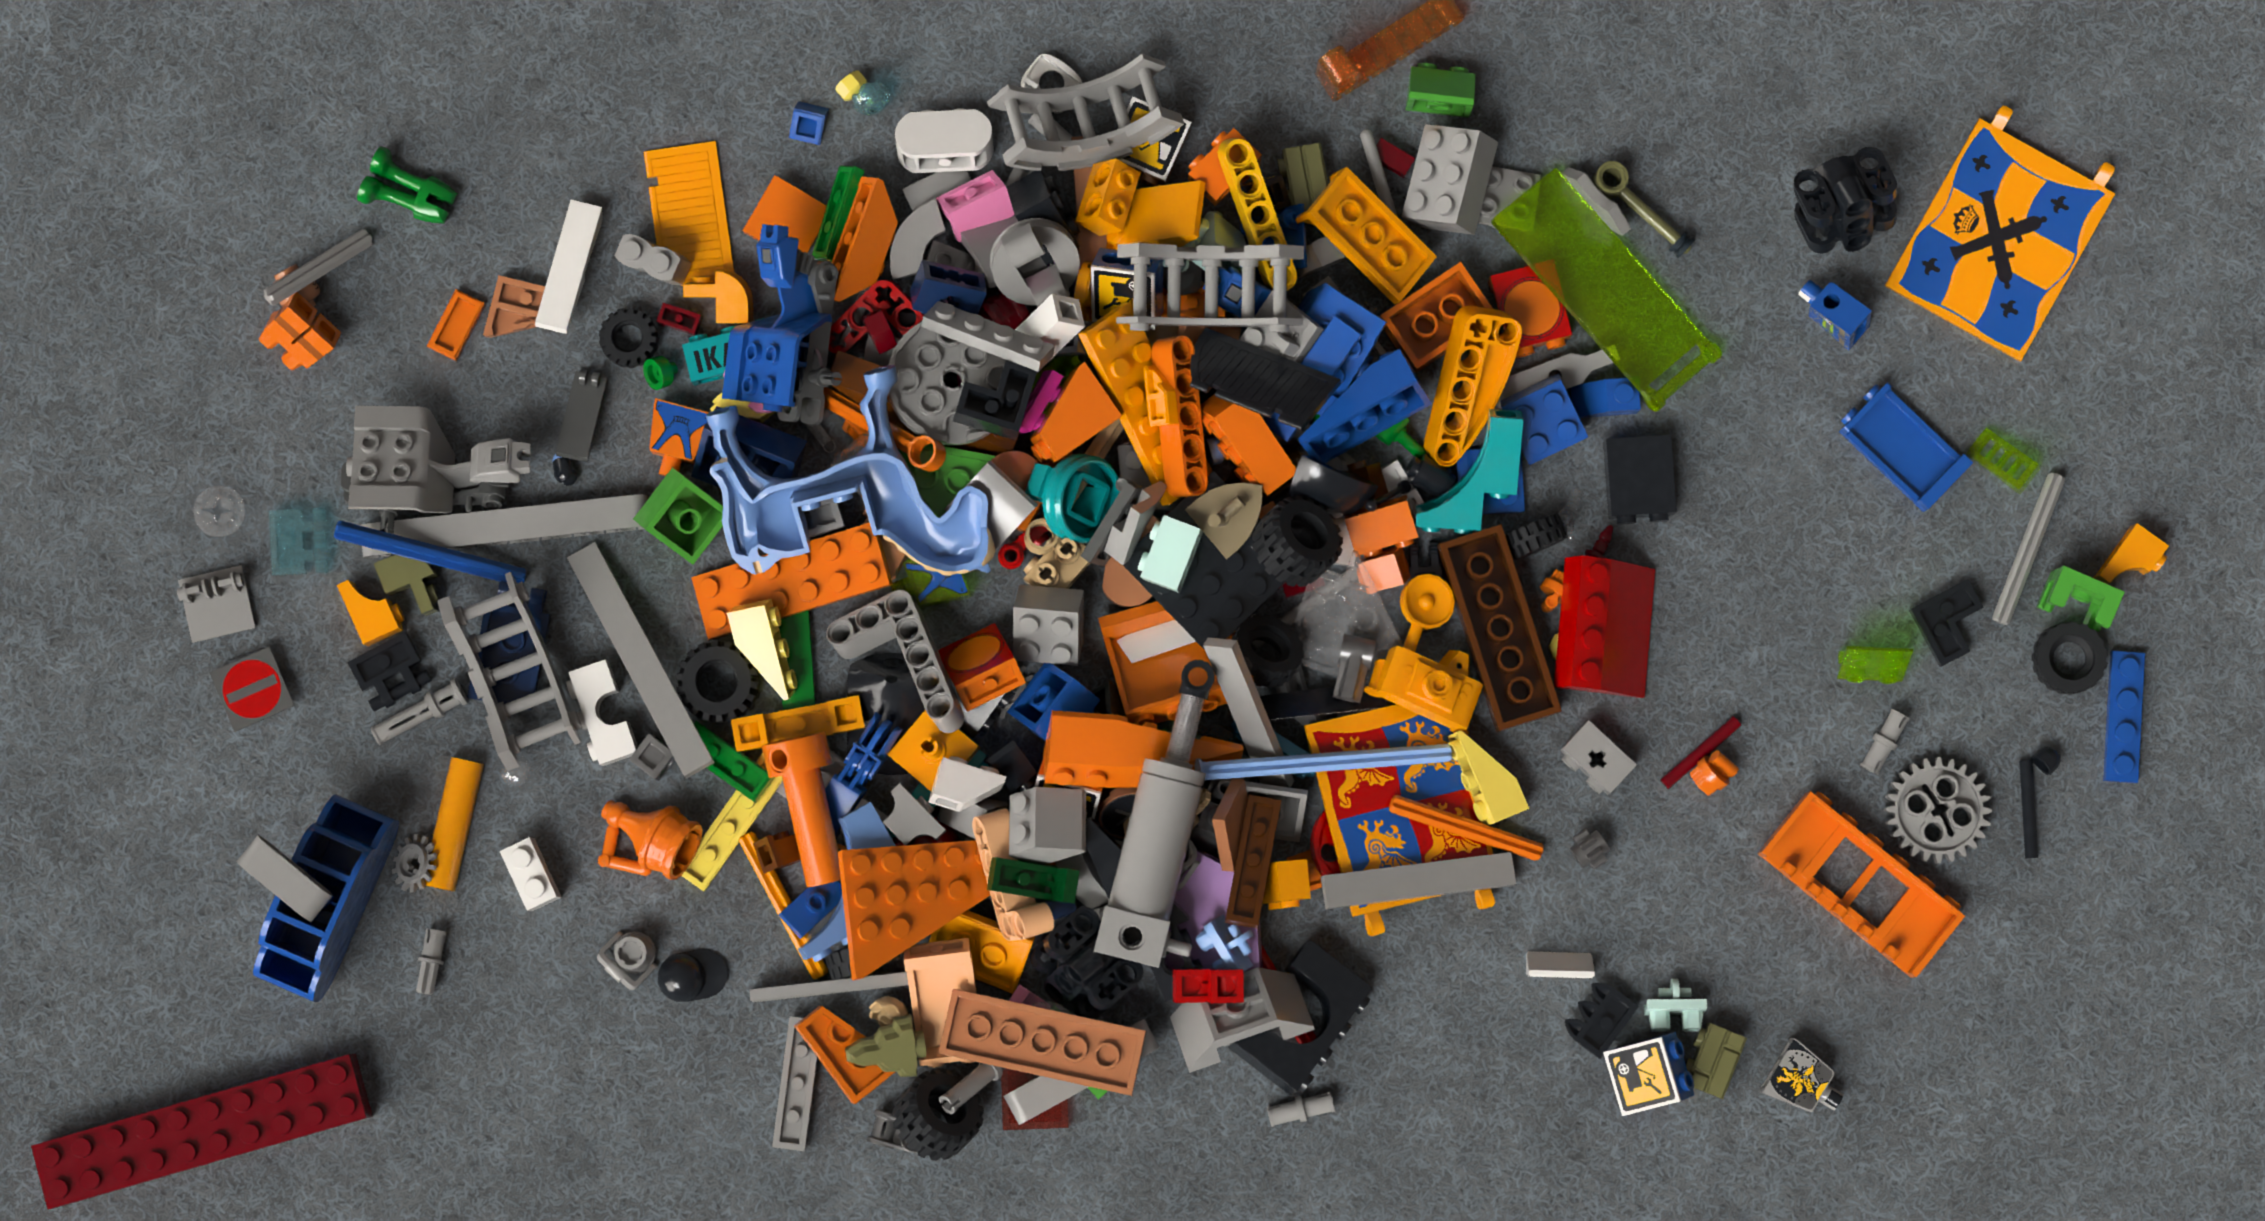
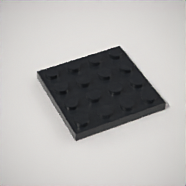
M1212 471L1208 475V486L1203 494L1185 497L1166 516L1200 528L1185 509L1209 490L1226 485V483ZM1151 531L1138 542L1130 560L1123 565L1203 649V645L1208 637L1228 639L1241 623L1250 618L1286 583L1284 580L1282 582L1276 580L1275 575L1272 573L1269 575L1265 571V565L1259 563L1257 559L1259 555L1253 549L1255 541L1252 539V534L1242 547L1226 560L1203 532L1180 593L1145 581L1140 577L1142 571L1138 570L1139 562L1144 551L1150 552L1154 540L1150 539Z

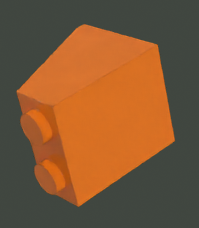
M1086 362L1069 373L1059 395L1047 410L1042 424L1035 430L1030 439L1034 444L1031 446L1032 452L1041 463L1045 461L1048 466L1122 417Z

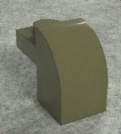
M393 555L373 563L385 594L393 596L411 588L421 614L428 616L438 612L436 606L437 600H440L435 586L433 584L428 585L427 581L439 576L429 563L399 555Z

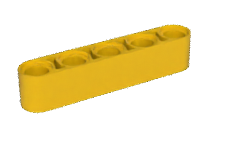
M1229 138L1224 140L1218 148V159L1249 245H1262L1264 239L1269 236L1274 240V244L1287 245L1252 146L1243 139ZM1235 144L1239 145L1242 150L1241 158L1237 162H1233L1229 157V150ZM1249 175L1253 181V186L1249 192L1244 193L1240 188V181L1244 176ZM1256 206H1260L1263 209L1264 216L1256 224L1251 219V212ZM1290 260V266H1287V290L1291 289L1297 280V272L1293 260ZM1259 261V267L1257 268L1265 286L1273 289L1274 266H1270V261Z

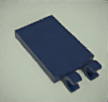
M500 581L498 594L509 590L507 582ZM532 588L528 607L546 645L552 614L542 612L548 590ZM515 603L484 614L480 634L521 619L522 617ZM527 630L483 647L482 652H479L478 655L484 668L490 667L493 669L537 652ZM542 664L496 681V685L492 686L498 703L503 701L506 704L536 692ZM470 680L467 697L478 699Z

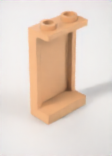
M969 938L913 945L904 951L905 972L907 971L915 1031L923 1030L925 1038L926 1057L918 1058L919 1066L935 1068L951 1062L960 1061L966 1064L975 1062L938 1054L952 990L957 989L977 994Z

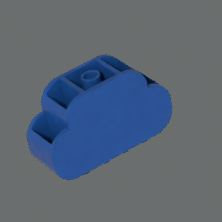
M336 794L328 800L317 822L311 824L302 836L291 860L328 889L333 896L314 920L310 922L275 895L259 935L258 943L261 948L254 964L253 975L313 1002H319L324 997L336 976L393 847L399 828V821Z

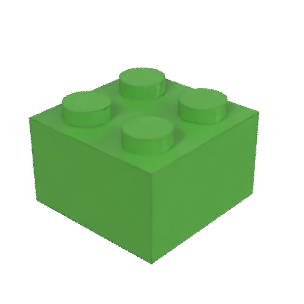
M672 467L633 520L693 565L723 527V505Z

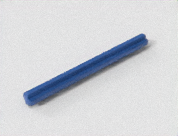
M338 521L335 527L334 538L337 540L499 582H507L505 574L509 572L512 573L517 583H524L526 570L521 567L345 521Z

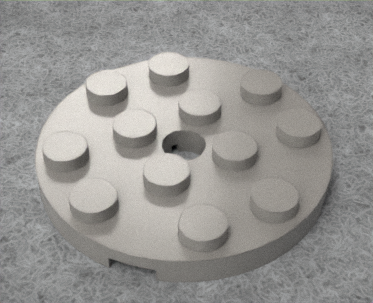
M921 322L903 335L892 352L888 365H895L898 381L888 394L889 400L902 423L918 436H929L944 445H963L975 442L991 433L953 422L964 382L966 381L996 391L1006 359L922 328ZM949 372L957 373L961 377V385L956 388L946 387L943 381L944 375Z

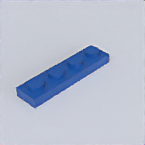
M2110 651L2103 781L2138 783L2145 653Z

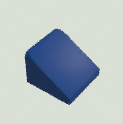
M797 102L793 111L789 138L820 145L829 108Z

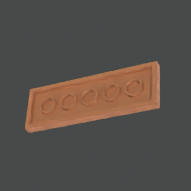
M953 989L938 1054L1133 1096L1147 1031Z

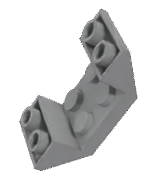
M1257 967L1243 972L1244 1003H1182L1170 1016L1189 1073L1221 1062L1217 1051L1218 1047L1279 1027L1283 1040L1315 1030L1295 975Z

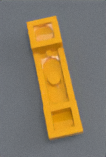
M859 695L831 700L826 703L731 720L736 752L760 749L762 745L815 732L826 731V736L865 728Z

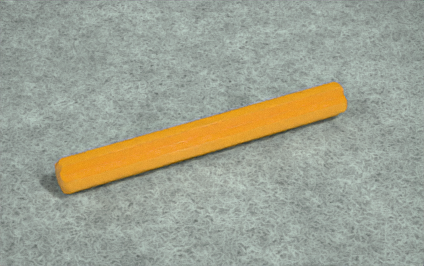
M749 832L739 838V843L779 915L792 901L776 871L763 874L753 843L758 841V838L754 832ZM781 919L797 951L799 947L812 939L809 933L800 939ZM813 958L803 960L814 980L828 973V968L823 959L817 962Z

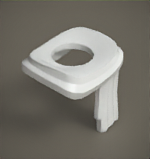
M1050 54L1039 55L1021 79V87L1041 89L1039 86L1041 76L1046 72L1055 71L1063 77L1064 87L1082 83L1081 78L1070 66Z

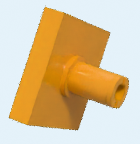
M925 710L887 755L931 791L938 766L943 757L949 759V757L954 756L969 762L981 747L959 729L952 733L940 731Z

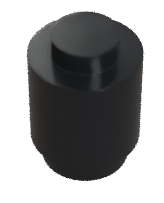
M1422 454L1419 458L1413 457L1405 471L1409 475L1408 482L1434 497L1437 495L1441 496L1449 491L1456 480V475L1451 473L1450 468L1439 465L1434 459L1425 454Z

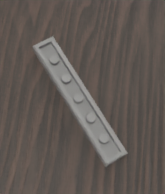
M1208 637L1203 647L1249 757L1284 756L1237 640ZM1292 774L1258 776L1261 784L1291 788L1294 782Z
M1511 852L1323 875L1320 877L1326 910L1501 888L1517 884Z
M907 972L866 976L863 979L852 981V978L749 989L750 1001L763 1002L907 986L908 978Z

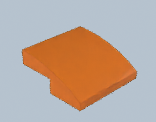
M774 175L742 231L760 241L762 224L787 226L788 237L797 238L799 240L798 249L802 250L801 252L808 253L818 236L827 206Z

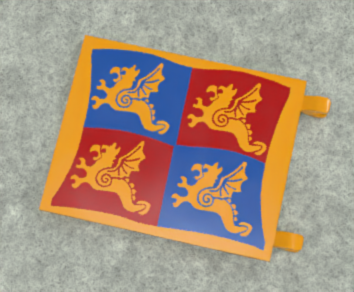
M1397 704L1304 726L1311 754L1448 744L1449 739L1447 736L1453 734L1450 728ZM1452 758L1448 762L1316 772L1341 873L1493 854L1492 846L1389 811L1391 799L1393 796L1399 795L1483 823L1474 812L1473 804L1475 802L1471 792L1465 789L1461 781L1460 775L1462 771L1458 761ZM1491 889L1475 891V901L1478 909L1482 910L1495 905ZM1442 895L1351 906L1350 911L1352 917L1364 914L1367 934L1375 936L1385 932L1384 922L1379 913L1380 910Z

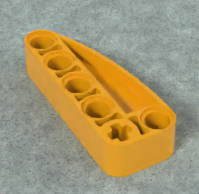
M1464 306L1455 314L1424 439L1426 453L1441 466L1448 467L1454 465L1472 445L1488 420L1489 409L1495 408L1508 380L1522 337V327L1517 320L1504 311L1477 306ZM1508 323L1507 329L1502 334H1498L1499 328L1503 324ZM1470 349L1469 356L1461 361L1462 354ZM1459 381H1463L1461 388L1453 392L1454 385ZM1455 412L1454 418L1450 422L1445 423L1446 417L1450 413ZM1447 443L1446 449L1442 453H1438L1439 447Z

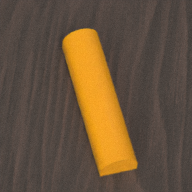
M451 757L432 838L434 849L431 854L436 853L437 858L431 861L430 865H435L436 870H428L432 880L431 882L425 880V886L455 892L484 764Z

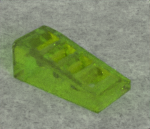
M1988 428L1984 429L1966 452L1968 456L2018 494L2024 491L2040 470L2037 462ZM1991 440L1995 444L1987 455L1983 457L1980 452ZM2003 449L2005 453L1996 464L1990 462L1998 451ZM2011 457L2016 459L2007 472L2002 470ZM2022 465L2025 466L2027 469L2018 480L2013 478Z

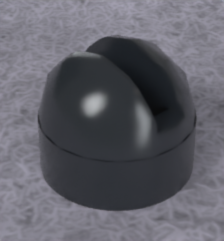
M2053 747L2040 748L2031 757V760L2044 774L2051 775L2058 768L2061 762V755Z

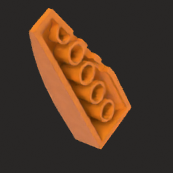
M1052 710L1043 752L1044 784L1090 786L1094 788L1138 787L1140 775L1143 773L1144 759L1160 761V757L1165 758L1172 734L1171 732L1158 730L1157 724L1146 721L1143 725L1129 723L1128 717L1121 715ZM1203 736L1200 739L1195 738L1191 757H1189L1190 761L1188 762L1193 765L1192 770H1195L1197 758H1201L1202 762L1241 759L1243 745L1208 736Z

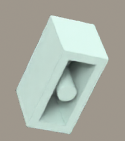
M1164 515L1162 521H1156L1152 528L1150 539L1154 540L1150 552L1144 551L1138 566V570L1142 571L1140 577L1145 581L1180 593L1203 531L1200 528Z

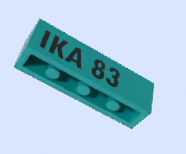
M736 326L723 328L720 330V335L709 338L707 334L695 335L688 338L689 343L682 344L690 379L694 386L724 379L723 373L726 367L729 335Z

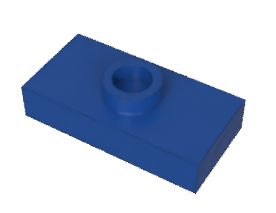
M836 881L808 887L778 916L801 939L838 905L842 896V886Z

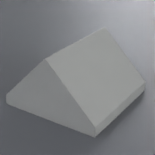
M1245 781L1248 798L1249 795L1281 800L1275 839L1300 842L1308 790Z

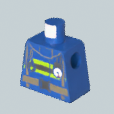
M1809 280L1798 294L1811 304L1809 317L1848 350L1853 347L1870 327L1872 311L1833 282L1828 283L1822 289L1812 280ZM1832 306V307H1835V308H1834V309H1829V308H1826V307Z

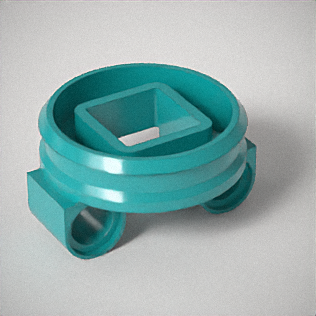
M1082 453L1065 457L1054 468L1035 463L1025 489V493L1030 498L1043 503L1044 517L1051 531L1061 539L1069 538L1077 543H1089L1120 491L1116 489L1115 483L1118 480V476L1111 464L1103 458ZM1081 481H1084L1094 487L1092 488L1086 486L1081 495L1079 496V498L1077 499V501L1075 502V504L1073 505Z

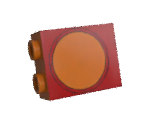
M1553 260L1489 277V288L1491 293L1494 292L1498 310L1508 313L1521 324L1522 337L1516 358L1532 355L1535 353L1534 348L1545 345L1547 350L1566 346L1565 340L1571 338L1572 331ZM1508 323L1502 325L1504 331L1507 329Z
M995 623L938 650L949 679L954 684L967 712L1026 683L1012 652Z

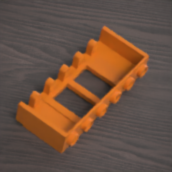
M1811 791L1805 793L1757 854L1910 978H1916L1964 919L1965 915L1959 911L1961 905L1948 895H1945L1943 898L1933 890L1936 887L1935 884L1924 875L1920 874L1917 877L1908 870L1910 864L1895 853L1893 856H1890L1882 849L1884 843L1871 833L1864 835L1856 828L1858 822L1845 812H1842L1840 815L1830 807L1833 802L1819 791L1815 794ZM1847 838L1868 855L1872 861L1840 899L1813 876L1841 841ZM1883 867L1908 889L1876 928L1849 905L1877 870Z

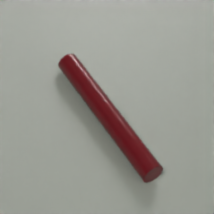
M1732 716L1660 779L1661 783L1669 790L1693 769L1699 760L1709 755L1742 726L1741 723Z

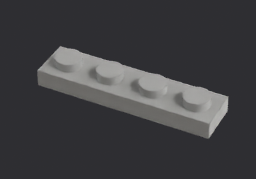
M937 301L923 316L922 328L1037 372L1054 355L1055 345L1045 342L1038 337L1016 331L1009 326L987 320L980 315L958 309L948 303Z
M789 1016L772 1147L806 1151L818 1057L794 1027L803 1018Z

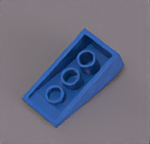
M1398 349L1394 352H1387L1380 356L1378 361L1371 364L1298 440L1309 456L1327 463L1432 403L1416 372L1402 351Z

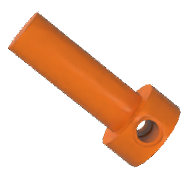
M826 731L805 734L762 745L768 777L782 776L806 886H819L841 880L838 859L839 849L820 767L832 764Z

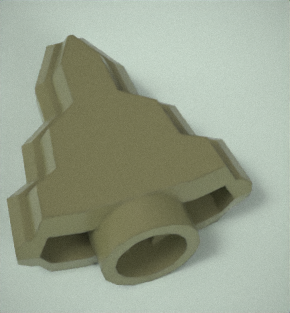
M911 1014L896 1017L893 1019L892 1024L879 1027L874 1036L860 1038L845 1048L846 1060L861 1066L877 1065L884 1072H897L900 1077L917 1076L918 1058L926 1057L923 1030L914 1031Z

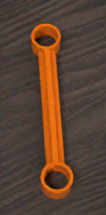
M824 387V408L868 432V425L865 416L860 410V405L829 387ZM889 422L897 449L908 454V459L913 466L927 472H933L943 465L946 458V450L940 441L925 435L916 437ZM932 443L933 455L928 462L922 464L920 461L921 451L926 445Z

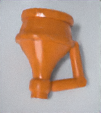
M610 800L605 804L601 812V817L606 819L609 826L606 829L602 854L598 857V864L601 867L648 876L654 870L662 872L667 879L676 880L687 870L694 859L702 839L703 829L697 821H689L677 806H667L652 812H636L630 810L629 806L622 802L615 803ZM619 828L626 832L633 842L638 861L615 856Z

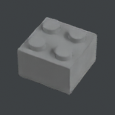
M1019 584L1013 606V656L1015 660L1078 666L1084 643V590Z

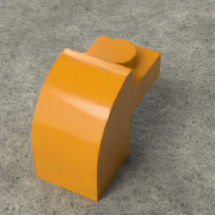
M720 269L715 271V282H712L711 276L692 277V282L683 284V297H716V323H749L753 321L752 293L746 281L738 274Z

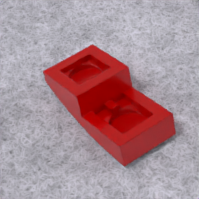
M1173 969V1002L1244 1003L1243 969Z

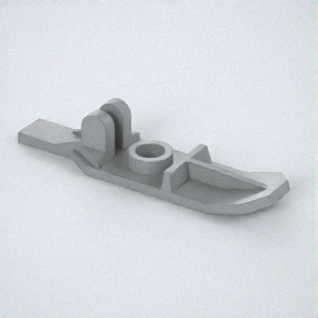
M1614 345L1587 356L1569 353L1509 376L1497 402L1498 408L1502 409L1500 400L1549 378L1553 371L1561 372V379L1566 389L1583 384L1592 371L1619 361Z

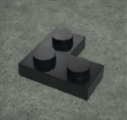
M1969 579L1911 608L1909 612L1939 667H1942L1970 652L1955 622L1984 607Z

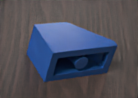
M1638 377L1604 379L1583 383L1570 388L1571 400L1580 418L1637 414L1641 410Z

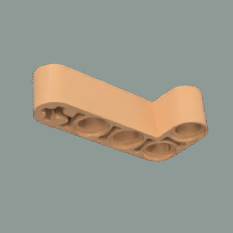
M1006 808L976 816L972 821L973 832L987 884L992 857L1018 861L1009 856L1010 812ZM990 891L1000 931L1007 941L1024 940L1053 930V915L1046 903H1036L1035 898Z

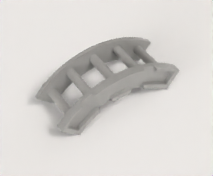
M1140 54L1131 62L1112 73L1085 83L1067 87L1034 89L1007 84L987 101L988 107L1007 111L1016 141L1011 148L1002 154L1005 165L1032 171H1041L1042 166H1057L1058 171L1092 167L1095 163L1115 158L1121 159L1132 155V148L1147 141L1150 145H1153L1183 126L1184 121L1181 113L1161 106L1153 76L1166 67L1165 61ZM1141 84L1150 112L1131 123L1122 93ZM1110 99L1119 129L1096 136L1087 106ZM1074 109L1083 139L1060 141L1052 112ZM1021 113L1039 114L1046 141L1028 138Z
M1118 244L1117 258H1131V264L1134 265L1133 316L1116 317V324H1130L1131 331H1149V325L1269 326V332H1289V326H1303V319L1286 318L1287 266H1290V260L1304 259V246L1274 244L1244 245V247L1227 248V246L1205 245L1177 247V245ZM1150 259L1165 260V266H1168L1167 317L1146 316L1147 265H1150ZM1184 260L1202 261V267H1205V318H1180L1181 266H1184ZM1222 261H1239V267H1242L1241 318H1218V267H1222ZM1259 261H1270V266H1274L1273 318H1254L1255 267H1259Z
M511 572L505 574L509 587L508 591L468 607H455L450 596L437 600L444 626L459 655H464L470 668L467 670L478 699L482 698L488 713V716L485 718L496 752L507 771L520 767L516 754L521 752V748L564 731L568 732L574 745L581 743L577 730L582 728L577 712L575 710L570 711L555 667L526 601L530 600L523 582L517 583ZM515 603L522 617L521 619L478 636L475 633L469 635L465 626L468 624V620ZM528 630L537 652L493 669L490 667L484 668L478 655L479 652H482L483 647ZM539 664L543 665L551 685L550 687L506 704L503 701L498 703L492 686L496 685V681ZM556 699L562 719L518 736L509 734L505 721L510 720L511 715Z

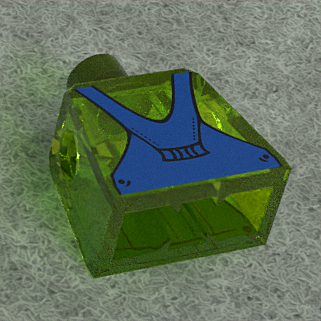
M911 559L903 562L908 577L892 582L893 585H891L892 591L905 590L910 596L915 595L920 608L972 597L963 574L944 576L938 572L925 570L922 565Z

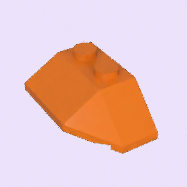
M861 177L858 183L856 196L832 259V263L838 270L835 302H840L872 286L877 282L878 277L881 276L884 270V260L889 247L893 243L898 221L884 181L879 178Z

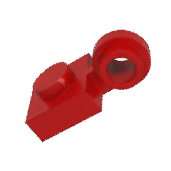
M1038 526L1030 530V539L1037 546H1043L1050 538L1048 536L1050 531L1045 527ZM1025 532L1018 536V539L1013 543L1005 544L1000 548L998 559L1004 568L1016 569L1023 563V551L1028 549L1024 542ZM1008 551L1017 553L1015 561L1009 562L1005 559Z

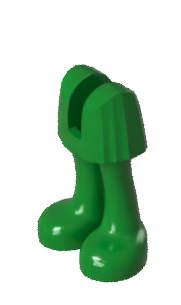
M379 146L372 158L370 173L410 188L417 192V196L391 188L378 179L367 175L360 185L357 201L363 204H369L375 200L389 201L413 211V216L416 219L445 224L449 213L435 204L428 203L427 199L431 196L436 198V200L453 205L458 193L434 176L424 179L402 170L392 161L391 151L386 147Z

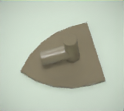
M1245 482L1226 484L1209 490L1185 509L1226 560L1249 539L1258 522L1262 508L1263 485Z

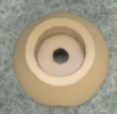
M890 996L876 999L869 1007L871 1009L869 1017L876 1019L881 1027L892 1024L893 1019L896 1017L908 1015L905 1004Z

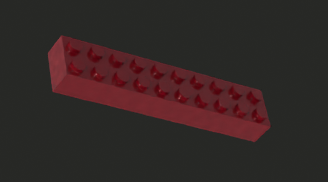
M348 1054L35 1144L31 1148L47 1209L49 1210L371 1118L373 1115L357 1055Z

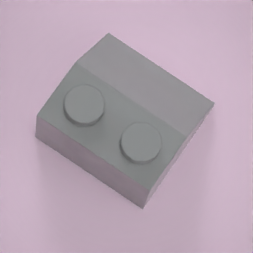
M1033 787L1010 795L1009 856L1021 862L1046 865L1086 852V791L1082 789Z

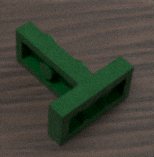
M992 857L987 890L1036 898L1037 900L1047 902L1075 903L1080 871Z

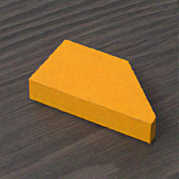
M1156 365L1143 366L1150 427L1178 424L1174 388Z

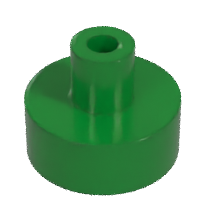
M656 356L645 361L643 372L648 385L654 390H660L669 387L673 383V375L677 374L678 368L675 362H669L663 356Z

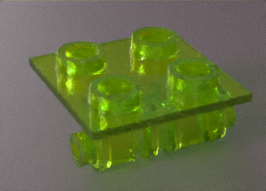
M1847 646L1845 651L1838 652V664H1841L1837 679H1846L1852 683H1859L1864 680L1879 681L1883 684L1902 682L1913 649Z

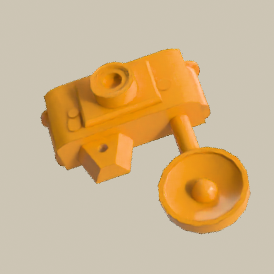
M1432 574L1418 575L1406 583L1400 596L1401 611L1406 620L1411 623L1403 647L1395 646L1390 648L1385 660L1378 659L1374 662L1375 665L1369 685L1365 686L1363 691L1374 697H1382L1446 726L1453 733L1462 730L1468 736L1469 731L1467 729L1483 684L1469 677V655L1462 651L1449 650L1439 663L1415 652L1423 629L1438 628L1446 623L1454 611L1455 604L1453 591L1446 581ZM1457 663L1461 665L1460 669L1457 668Z

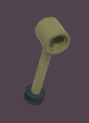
M1608 161L1602 164L1592 176L1591 181L1607 198L1612 199L1618 196L1672 244L1669 251L1672 252L1674 250V254L1677 253V258L1682 254H1687L1691 250V244L1695 241V238L1690 239L1686 236L1688 234L1687 231L1680 235L1626 187L1629 175L1627 169L1621 163ZM1603 174L1613 175L1617 181V186H1607L1603 182Z

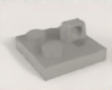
M1273 290L1254 318H1273ZM1286 298V318L1303 319V326H1289V332H1269V326L1247 327L1239 340L1301 364L1324 328Z

